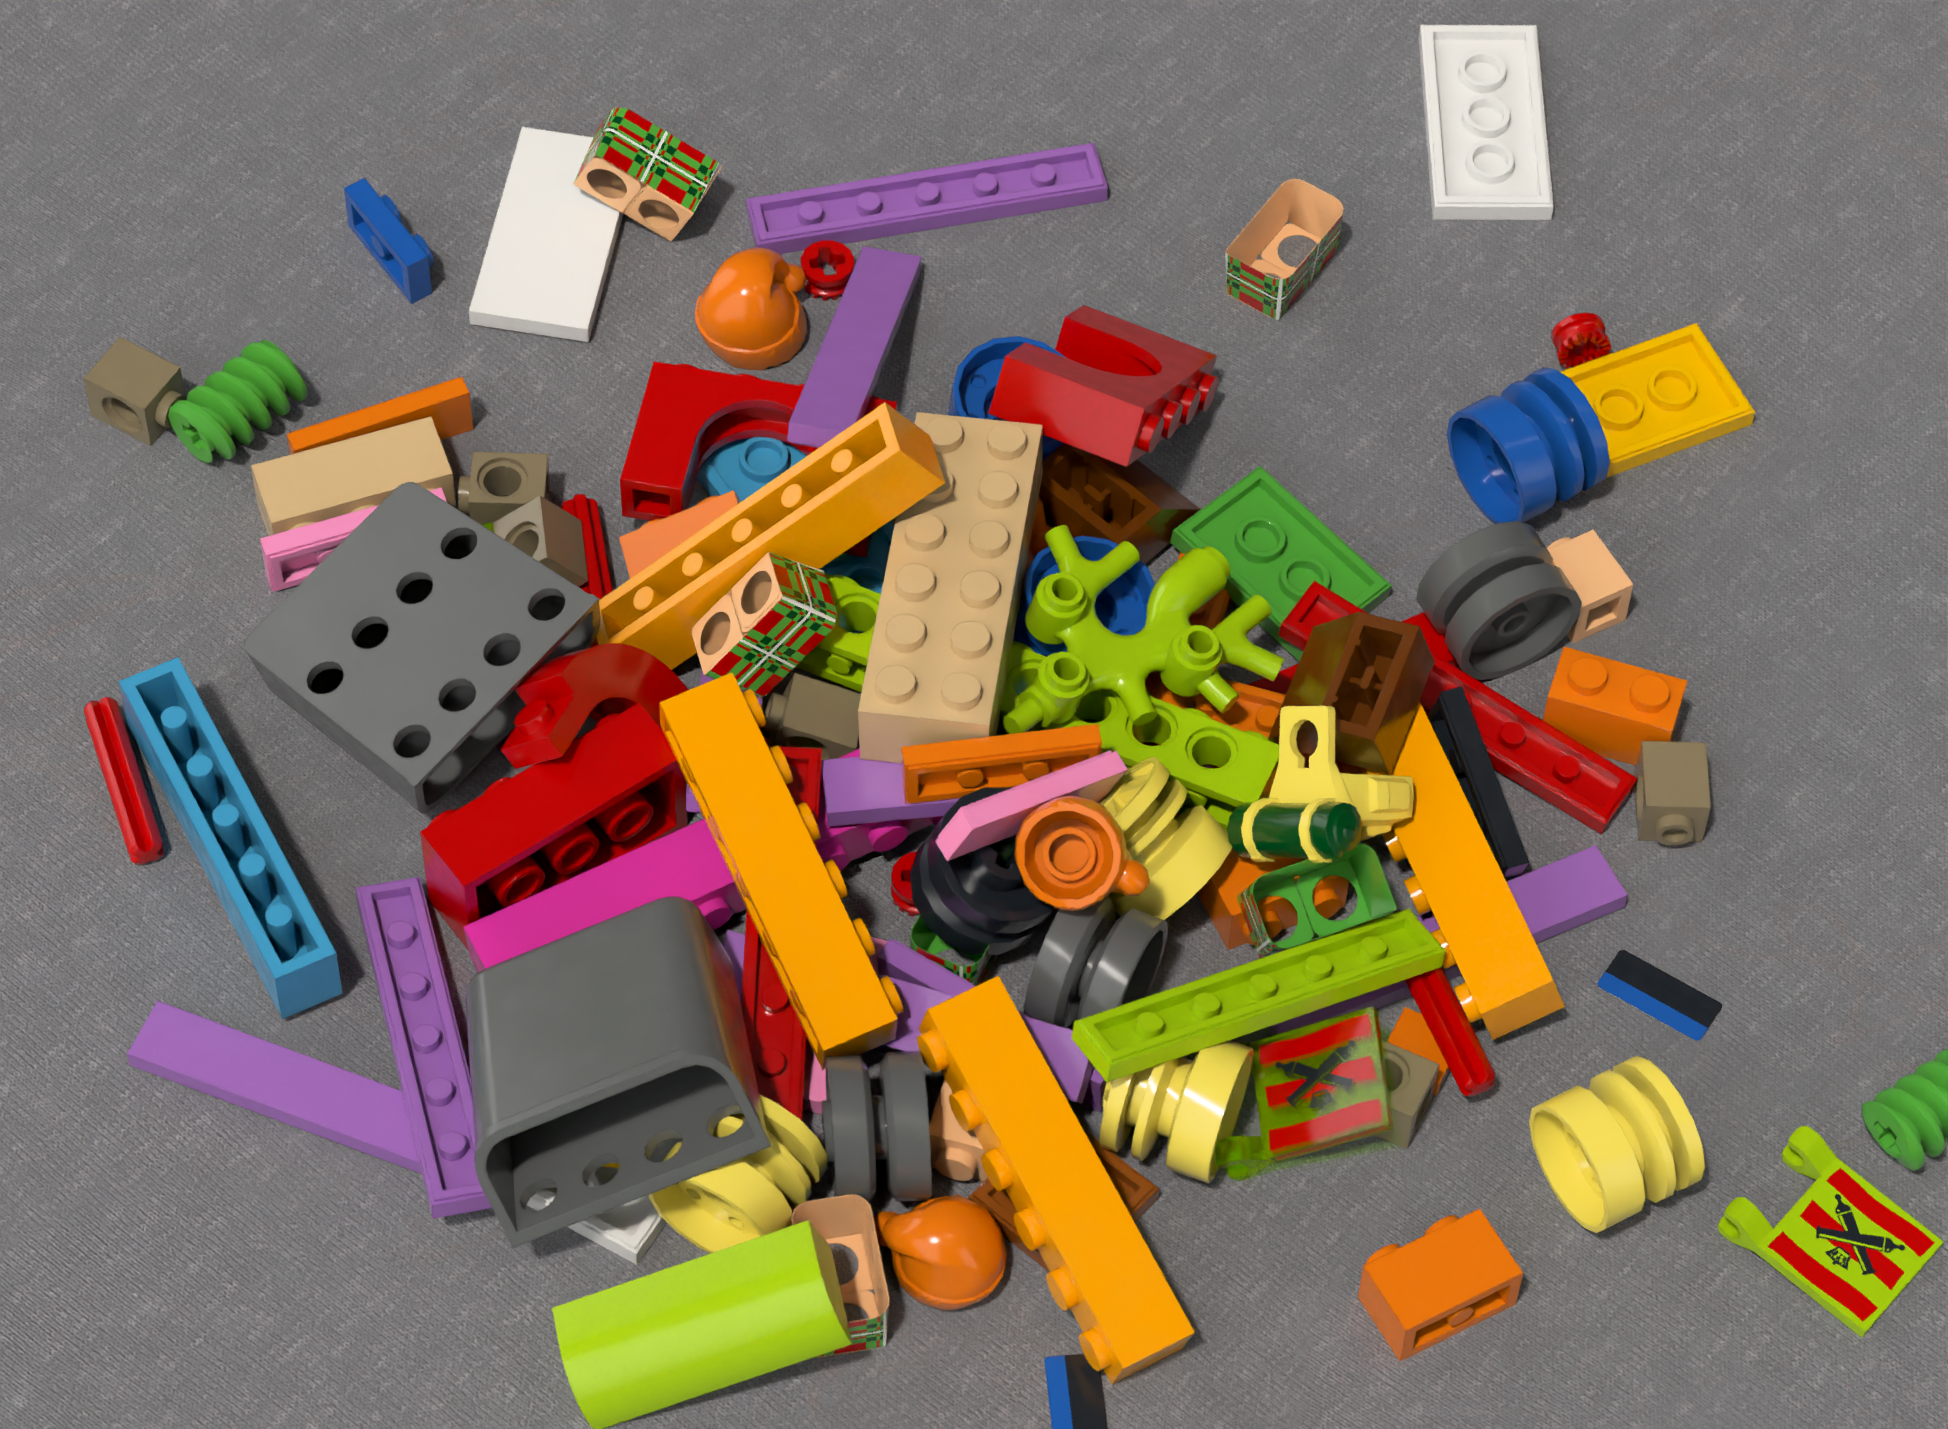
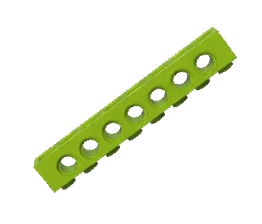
M825 573L837 612L836 621L830 633L795 667L862 692L881 594L861 587L854 580L846 576H832ZM850 631H863V633H851ZM1013 641L997 735L1009 734L1003 725V718L1020 705V693L1031 685L1040 663L1046 657L1035 653L1027 645ZM1100 689L1083 696L1076 713L1068 721L1059 724L1051 723L1047 727H1041L1036 724L1028 731L1098 724L1102 741L1101 754L1110 750L1111 752L1117 751L1127 769L1144 759L1156 756L1170 771L1167 782L1178 780L1188 790L1185 801L1177 814H1181L1189 808L1202 805L1226 831L1229 817L1238 805L1255 802L1261 798H1269L1279 763V745L1270 742L1266 736L1255 731H1241L1212 720L1200 710L1193 708L1183 709L1154 698L1148 692L1147 694L1157 716L1149 723L1141 726L1133 725L1117 693L1112 690ZM1093 719V720H1097V721H1100V722H1098V723H1087V722H1084V721H1082V720ZM1142 742H1155L1160 745L1148 746L1142 744ZM1212 764L1220 768L1209 769L1200 765Z

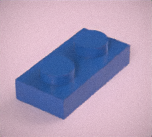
M365 178L345 187L344 194L348 226L408 301L413 304L432 294L429 270L434 265L432 253L425 240L419 234L411 236L402 225L400 213L391 198L387 195L380 197Z

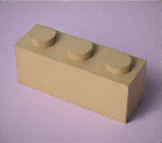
M431 416L251 465L256 501L268 536L380 505L399 485L406 482L417 483L428 491L441 487L447 503L456 508L453 473Z

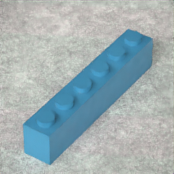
M179 657L120 680L119 686L127 724L281 1019L343 994L336 951Z

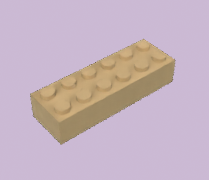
M916 413L915 425L931 436L945 484L896 516L858 708L860 759L902 763L901 747L997 735L1043 474V425Z

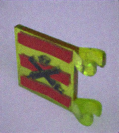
M1374 1006L1254 1042L1239 1043L1253 1048L1254 1052L1250 1077L1254 1075L1261 1136H1236L1218 1141L1215 1145L1216 1163L1220 1168L1227 1169V1174L1232 1180L1242 1181L1255 1176L1271 1164L1393 1130L1379 1015Z

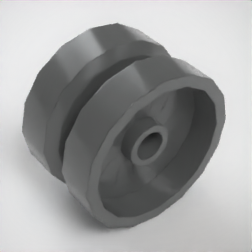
M1519 521L1496 523L1470 534L1450 547L1430 566L1419 583L1416 598L1437 633L1445 635L1444 643L1462 671L1478 680L1503 677L1525 668L1547 654L1568 634L1579 617L1582 604L1576 590L1561 568L1552 565L1553 558L1532 525Z
M1108 897L1083 910H1059L1036 959L1027 987L1024 1014L1039 1021L1067 1028L1075 1019L1079 1020L1147 997L1163 956L1168 935V922L1135 908L1127 911L1115 922L1114 902Z
M920 1050L889 1052L885 1054L880 1063V1096H871L868 1066L860 1055L826 1057V1100H822V1127L827 1163L831 1164L834 1197L858 1195L870 1204L876 1193V1161L885 1160L887 1187L896 1202L930 1200V1132L925 1073Z

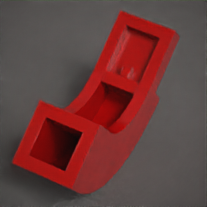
M606 643L554 657L541 662L515 689L527 706L516 716L514 720L516 727L501 751L515 769L563 757L588 716L599 722L607 715L613 713L620 714L639 702L660 726L659 702L688 691V689L678 676L662 661L632 645Z

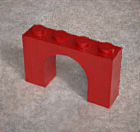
M1083 305L1064 318L1055 350L1065 357L1026 342L1005 355L989 414L1010 422L1043 425V435L1127 467L1144 453H1151L1164 438L1170 439L1175 430L1181 425H1188L1200 410L1207 411L1218 386V377L1211 375L1217 355Z
M653 361L620 477L622 516L652 521L664 519L688 509L696 478L702 464L713 452L730 442L750 437H766L793 445L806 456L817 450L818 448L793 444L787 441L789 421L805 384L794 385L759 379L750 374L734 375L699 369L689 364L674 365ZM872 395L864 416L884 402L897 411V402L880 399ZM873 533L842 554L867 558Z

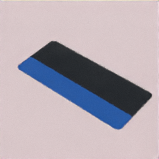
M1626 950L1618 952L1597 983L1600 989L1694 1041L1702 1039L1722 1009L1720 1002Z
M1084 1354L1046 1357L1044 1363L1052 1429H1107L1101 1370H1094Z

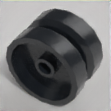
M984 787L962 796L935 826L934 831L919 847L910 872L912 900L925 925L946 944L971 954H984L989 946V954L1000 955L1023 945L1055 909V907L1037 899L1024 884L1014 855L1017 834L949 861L945 859L935 842L938 839V835L961 807L1011 788Z

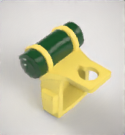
M1284 706L1280 712L1279 763L1269 798L1247 802L1235 808L1229 817L1227 826L1228 840L1237 855L1251 858L1255 862H1275V858H1305L1313 863H1332V859H1340L1343 853L1353 851L1361 840L1385 834L1391 831L1392 824L1412 817L1414 800L1412 777L1340 773L1335 763L1334 707ZM1309 720L1317 729L1318 744L1315 752L1309 757V768H1305V758L1297 748L1296 738L1300 726Z

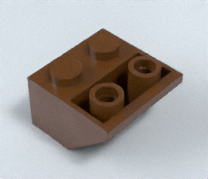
M1063 443L1043 460V474L1039 497L1043 501L1046 524L1053 528L1066 525L1072 537L1088 536L1102 538L1117 544L1128 541L1138 550L1140 560L1144 564L1170 543L1175 528L1201 510L1137 459L1125 467Z
M1357 612L1314 626L1268 737L1269 741L1279 745L1280 712L1284 706H1332L1335 709V761L1390 775L1435 663L1420 626L1363 612ZM1308 720L1300 726L1296 742L1300 752L1312 755L1317 748L1318 732L1315 725Z

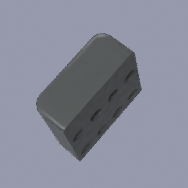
M406 482L399 485L247 636L244 647L265 684L274 695L409 801L414 809L424 813L444 800L516 726L514 724L516 716L527 706L515 689L541 662L586 649L592 645L600 628L599 598L592 593L588 594L421 485L414 482Z
M675 896L656 899L487 967L478 972L468 983L465 999L475 1137L474 1165L479 1184L513 1248L771 1147L732 961L703 913L693 902ZM736 1113L744 1114L745 1119L736 1132L725 1137L713 1136L716 1125L723 1118ZM672 1138L682 1139V1145L674 1156L661 1162L650 1161L651 1154L660 1143ZM609 1163L619 1164V1170L611 1181L602 1186H588V1180L597 1168ZM549 1187L557 1188L556 1196L548 1206L538 1211H526L529 1199L536 1192Z

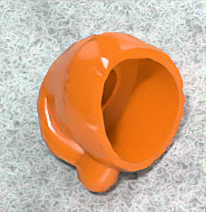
M754 247L734 253L719 266L711 282L707 284L697 299L694 312L697 329L714 354L734 368L746 370H765L770 366H781L783 362L789 361L802 347V343L805 342V335L807 334V318L796 296L803 289L806 281L803 269L798 265L786 263L778 252L761 247Z
M1076 796L1052 799L1037 807L1024 818L1016 836L1015 862L1024 884L1037 899L1059 910L1077 911L1086 909L1102 901L1111 892L1123 893L1127 897L1139 896L1149 885L1148 871L1140 862L1132 859L1126 848L1125 837L1120 826L1105 806L1093 800Z
M957 1194L928 1200L906 1213L897 1214L896 1212L881 1211L873 1217L878 1244L892 1249V1266L900 1286L919 1303L941 1310L963 1309L988 1297L1003 1279L1008 1258L1004 1238L997 1222L988 1212L987 1208L979 1203Z

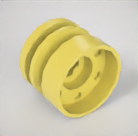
M1156 756L1144 759L1129 768L1099 804L1105 806L1112 814L1123 832L1126 848L1132 859L1140 862L1147 869L1150 879L1148 887L1139 896L1127 897L1123 893L1111 892L1107 897L1113 900L1115 911L1120 916L1135 908L1165 920L1190 900L1221 867L1230 853L1232 845L1229 843L1227 831L1202 805L1189 808L1174 817L1184 803L1188 790L1178 780L1167 782L1170 771Z
M1229 1040L1200 1050L1194 1061L1182 1056L1107 1082L1102 1101L1103 1119L1099 1137L1101 1148L1117 1153L1124 1145L1132 1126H1134L1135 1130L1131 1148L1132 1158L1143 1161L1153 1149L1159 1135L1169 1138L1166 1152L1167 1169L1210 1183L1222 1163L1239 1117L1251 1074L1254 1057L1253 1048Z
M1636 1055L1615 1066L1613 1071L1607 1070L1591 1078L1589 1090L1577 1085L1533 1107L1529 1119L1531 1140L1547 1181L1567 1212L1582 1227L1594 1233L1603 1231L1642 1211L1645 1198L1656 1203L1673 1195L1674 1190L1680 1191L1702 1179L1705 1162L1703 1146L1695 1122L1676 1088L1668 1077L1650 1060Z
M759 1095L766 1130L771 1140V1147L648 1195L658 1214L677 1233L709 1253L791 1226L792 1210H795L798 1205L807 1201L811 1195V1188L820 1181L828 1168L827 1153L818 1137L799 1118L778 1103ZM736 1113L723 1118L716 1125L713 1136L725 1137L736 1132L745 1119L744 1114ZM682 1142L674 1145L663 1161L674 1156L681 1147Z

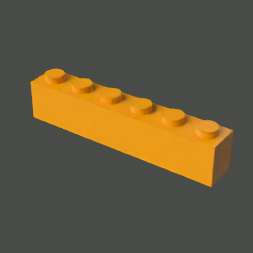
M884 402L600 599V628L596 636L598 645L606 643L632 645L655 656L673 670L697 653L691 630L694 625L768 552L820 569L945 484L931 436Z
M731 672L659 702L660 726L822 1070H825L826 1057L859 1055L896 1039L898 1021L896 1016L903 1013L902 1003L897 990L888 976L878 979L868 958L875 955L871 936L862 919L857 918L851 921L841 899L847 897L848 893L842 875L833 860L823 863L814 845V841L820 839L816 821L805 802L796 806L786 786V784L793 782L791 770L780 747L777 745L768 748L759 728L765 726L766 721L759 701L752 689L742 692Z
M1419 700L1390 775L1412 777L1414 789L1412 817L1392 824L1391 831L1382 834L1395 863L1408 858L1415 875L1403 881L1419 915L1421 916L1432 911L1440 928L1431 932V934L1446 950L1443 960L1444 969L1456 964L1460 969L1465 982L1453 988L1470 1024L1483 1019L1492 1040L1562 1009L1565 1005ZM1366 769V771L1360 773L1371 775H1389L1386 773L1370 769Z
M996 976L927 1009L918 1029L921 1035L917 1037V1044L922 1057L933 1073L942 1072L953 1093L949 1095V1103L957 1122L964 1131L973 1130L985 1151L981 1155L984 1171L996 1190L1001 1191L1005 1189L1017 1210V1213L1013 1215L1017 1232L1029 1250H1039L1050 1271L1046 1274V1281L1051 1295L1063 1311L1071 1309L1083 1331L1079 1334L1081 1349L1092 1368L1096 1371L1103 1369L1110 1383L1114 1384L1183 1349L1195 1332L1000 977Z

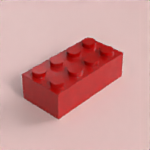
M640 702L620 714L613 713L607 715L590 732L573 741L563 757L536 763L512 778L504 777L495 781L485 790L483 795L457 810L451 809L439 814L430 822L427 828L420 831L429 902L467 950L464 926L687 826L685 777L663 730Z

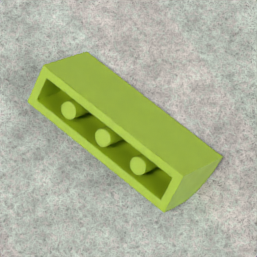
M809 1220L552 1308L558 1344L568 1381L583 1415L593 1429H603L852 1344L831 1246Z

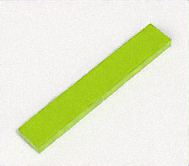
M1408 908L1074 1021L1071 1039L1104 1080L1110 1082L1441 968L1446 950Z

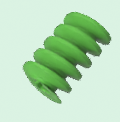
M261 340L259 343L251 342L242 349L241 357H233L223 366V371H215L207 377L205 386H196L187 394L186 401L179 400L169 408L168 417L173 430L188 451L199 461L209 464L213 461L211 453L213 450L228 460L237 454L236 447L230 436L245 445L255 440L254 432L249 422L264 431L271 427L272 417L266 407L275 414L284 416L290 411V403L285 393L292 399L301 402L308 397V389L291 359L272 342Z
M1948 1048L1939 1052L1934 1061L1929 1060L1918 1066L1914 1074H1908L1897 1080L1894 1088L1888 1087L1877 1093L1874 1101H1867L1861 1104L1863 1120L1873 1139L1886 1153L1894 1157L1905 1168L1912 1171L1924 1166V1154L1931 1157L1942 1154L1945 1150V1141H1948Z

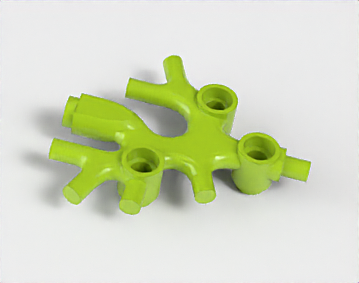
M1060 525L1054 527L1045 534V540L1058 565L1059 573L1048 575L1040 581L1026 612L1025 622L1027 629L1036 639L1047 644H1060L1064 642L1067 652L1053 653L1042 660L1031 685L1019 695L1020 705L1003 718V725L1009 734L1028 732L1036 724L1041 727H1047L1051 723L1059 724L1066 722L1076 713L1083 696L1100 689L1112 690L1119 695L1134 726L1147 724L1157 716L1145 686L1147 675L1153 671H1160L1162 682L1173 693L1187 697L1196 696L1201 693L1221 713H1225L1238 700L1240 694L1219 675L1218 667L1227 663L1236 665L1274 682L1284 661L1283 657L1254 645L1247 638V634L1271 614L1270 605L1262 596L1253 595L1212 630L1202 625L1191 626L1189 622L1191 614L1224 589L1227 582L1226 578L1230 575L1228 561L1216 548L1206 546L1203 549L1193 548L1167 569L1155 583L1148 598L1146 622L1142 630L1133 635L1113 633L1105 628L1097 617L1095 610L1096 598L1102 590L1139 562L1140 555L1138 550L1130 542L1123 541L1103 558L1097 561L1087 560L1081 555L1068 526Z

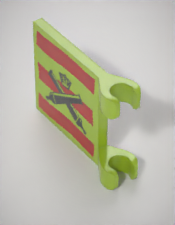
M1801 1126L1789 1137L1781 1157L1783 1162L1794 1171L1815 1179L1816 1181L1774 1228H1772L1760 1210L1745 1197L1733 1199L1726 1207L1724 1216L1719 1220L1717 1227L1726 1239L1755 1252L1862 1338L1940 1249L1944 1241L1838 1159L1816 1131L1808 1126Z

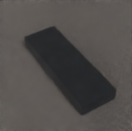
M1460 686L1442 691L1427 717L1505 880L1509 881L1523 873L1529 864L1528 858L1463 687Z

